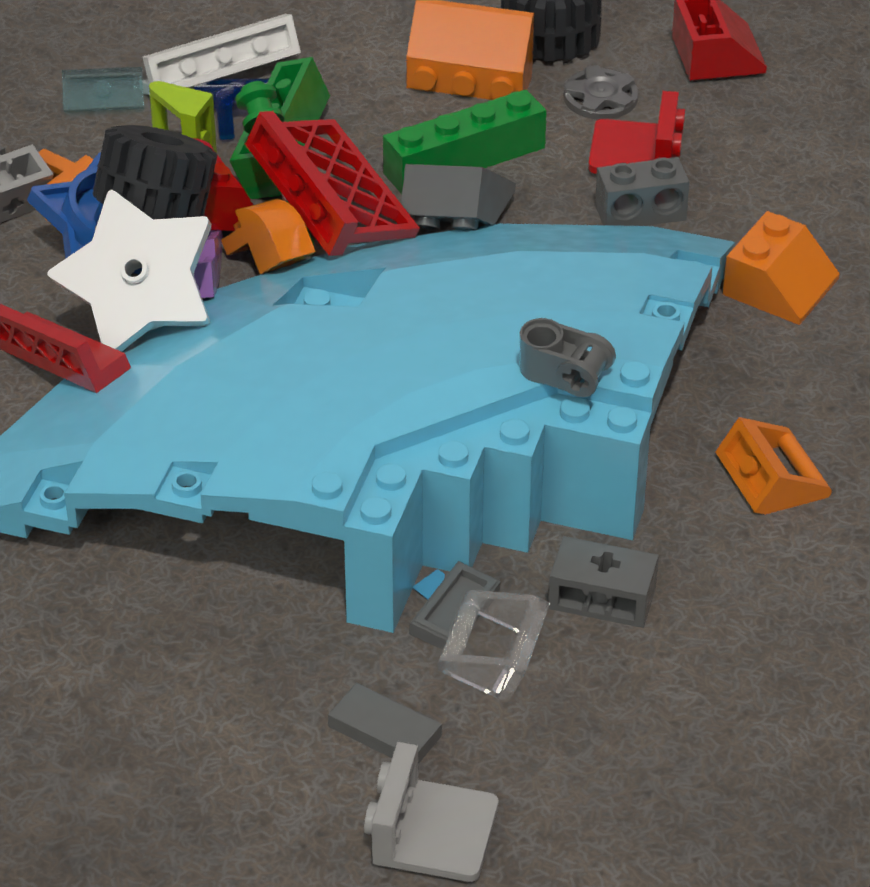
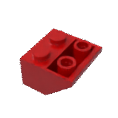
M721 0L674 1L672 38L689 80L766 73L767 66L748 23Z

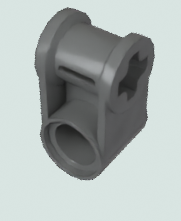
M547 318L532 319L521 327L520 370L522 375L532 382L543 383L567 391L574 396L588 397L596 391L599 384L598 377L601 372L609 369L615 362L616 353L614 347L606 338L596 333H587Z

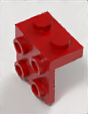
M662 91L658 124L611 119L597 120L594 126L588 170L591 173L597 174V167L612 166L618 163L651 161L658 158H680L685 109L678 108L679 92Z

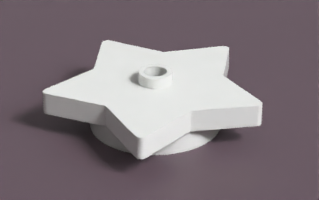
M110 190L106 195L92 241L48 271V276L53 282L92 307L101 343L121 352L147 331L162 326H207L210 324V319L198 289L194 271L212 224L204 216L153 220L117 192ZM142 268L138 276L130 277L135 270Z

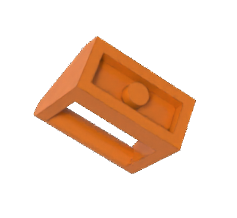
M739 417L715 451L755 513L770 514L828 498L832 493L830 486L794 434L787 427ZM780 447L799 476L789 474L773 448Z

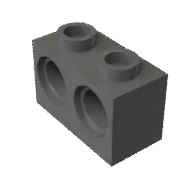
M678 157L597 167L595 207L603 225L649 226L686 221L690 182Z

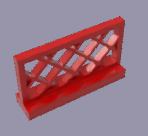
M274 111L259 112L245 145L289 204L297 210L307 228L329 256L343 255L349 243L416 237L420 227L335 119L281 122ZM328 134L333 142L326 140L318 135ZM297 141H300V142L304 143L305 145L302 146V145L298 144ZM309 146L332 156V158L330 159L308 148ZM336 159L353 166L354 169L349 168L339 162H336ZM317 167L326 171L325 174L320 172ZM330 173L350 183H353V185L350 186L344 182H341L331 177ZM359 186L374 193L376 197L357 189V187ZM338 195L347 198V200L340 199ZM353 201L373 210L374 214L352 205L351 202ZM379 214L384 215L396 221L397 224L391 223L378 216ZM360 222L366 225L367 227H357V225Z

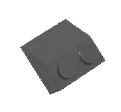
M406 164L401 204L420 228L439 229L440 223H453V229L478 230V225H494L513 196L516 183L483 167Z

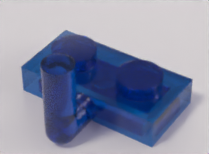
M269 78L214 79L194 87L195 90L213 94L219 139L228 140L235 138L232 107L234 106L236 95L241 92V88L253 81H262L267 84Z

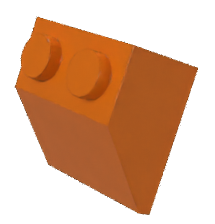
M766 211L726 256L723 295L800 325L838 281L840 273L806 225L790 220L783 215Z

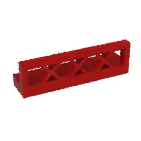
M0 304V349L6 353L95 393L131 369L124 352L28 311L23 314Z

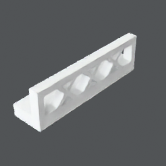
M283 14L143 56L148 79L139 82L142 93L149 95V84L154 81H162L188 88L301 53L292 14Z

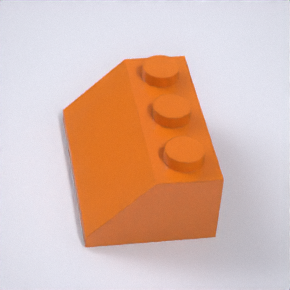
M416 0L406 57L407 88L489 100L509 95L512 92L527 90L532 78L534 13L442 0Z

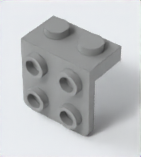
M397 742L391 762L383 761L379 771L377 792L381 793L378 803H369L365 816L364 833L372 835V864L466 882L477 880L481 873L498 811L497 796L489 792L418 780V745Z

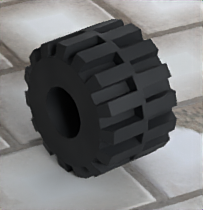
M501 0V9L534 13L533 60L537 58L544 59V61L573 59L575 55H585L591 52V47H596L600 41L602 0Z
M123 125L107 128L94 183L93 197L104 204L108 191L113 190L153 220L204 216L217 153L198 140L169 130L140 125Z

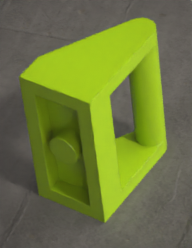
M162 81L151 82L149 84L152 127L169 130L168 109L181 120L182 135L208 142L217 153L213 94Z

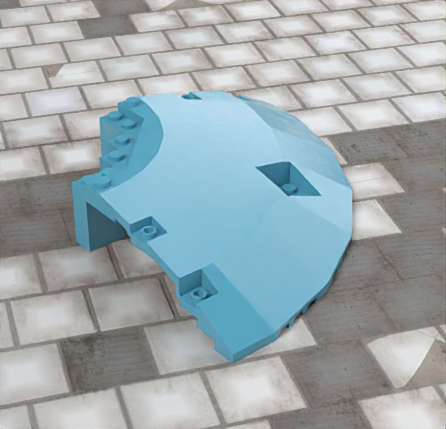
M494 224L480 226L478 230H452L418 235L415 238L349 245L346 247L343 255L329 256L325 253L218 288L214 297L202 298L210 319L209 325L162 326L147 331L122 351L126 354L131 369L95 393L63 379L0 436V533L27 539L33 527L70 535L73 528L79 527L88 509H139L202 524L206 516L212 517L214 511L248 513L249 520L344 540L347 623L392 633L395 631L422 566L451 571L455 564L460 561L472 567L482 543L528 553L541 521L633 540L644 510L650 427L671 372L673 358L677 350H682L698 306L709 307L713 294L718 293L721 281L725 276L726 256L735 247V242L654 226ZM536 318L552 319L568 327L587 333H596L606 338L612 344L616 353L615 362L609 369L601 372L598 377V387L591 396H574L567 391L543 383L532 382L522 375L520 370V330L527 321Z

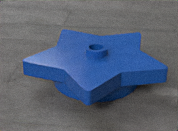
M101 152L97 154L88 168L79 173L73 181L33 186L27 198V201L62 233L65 259L90 243L93 239L95 227L98 224L104 205L97 201L92 194ZM142 268L135 270L133 273L139 275Z

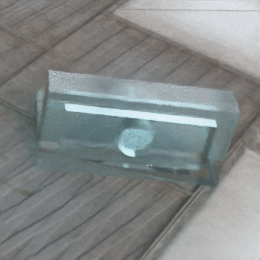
M142 67L62 70L64 112L144 109V72Z

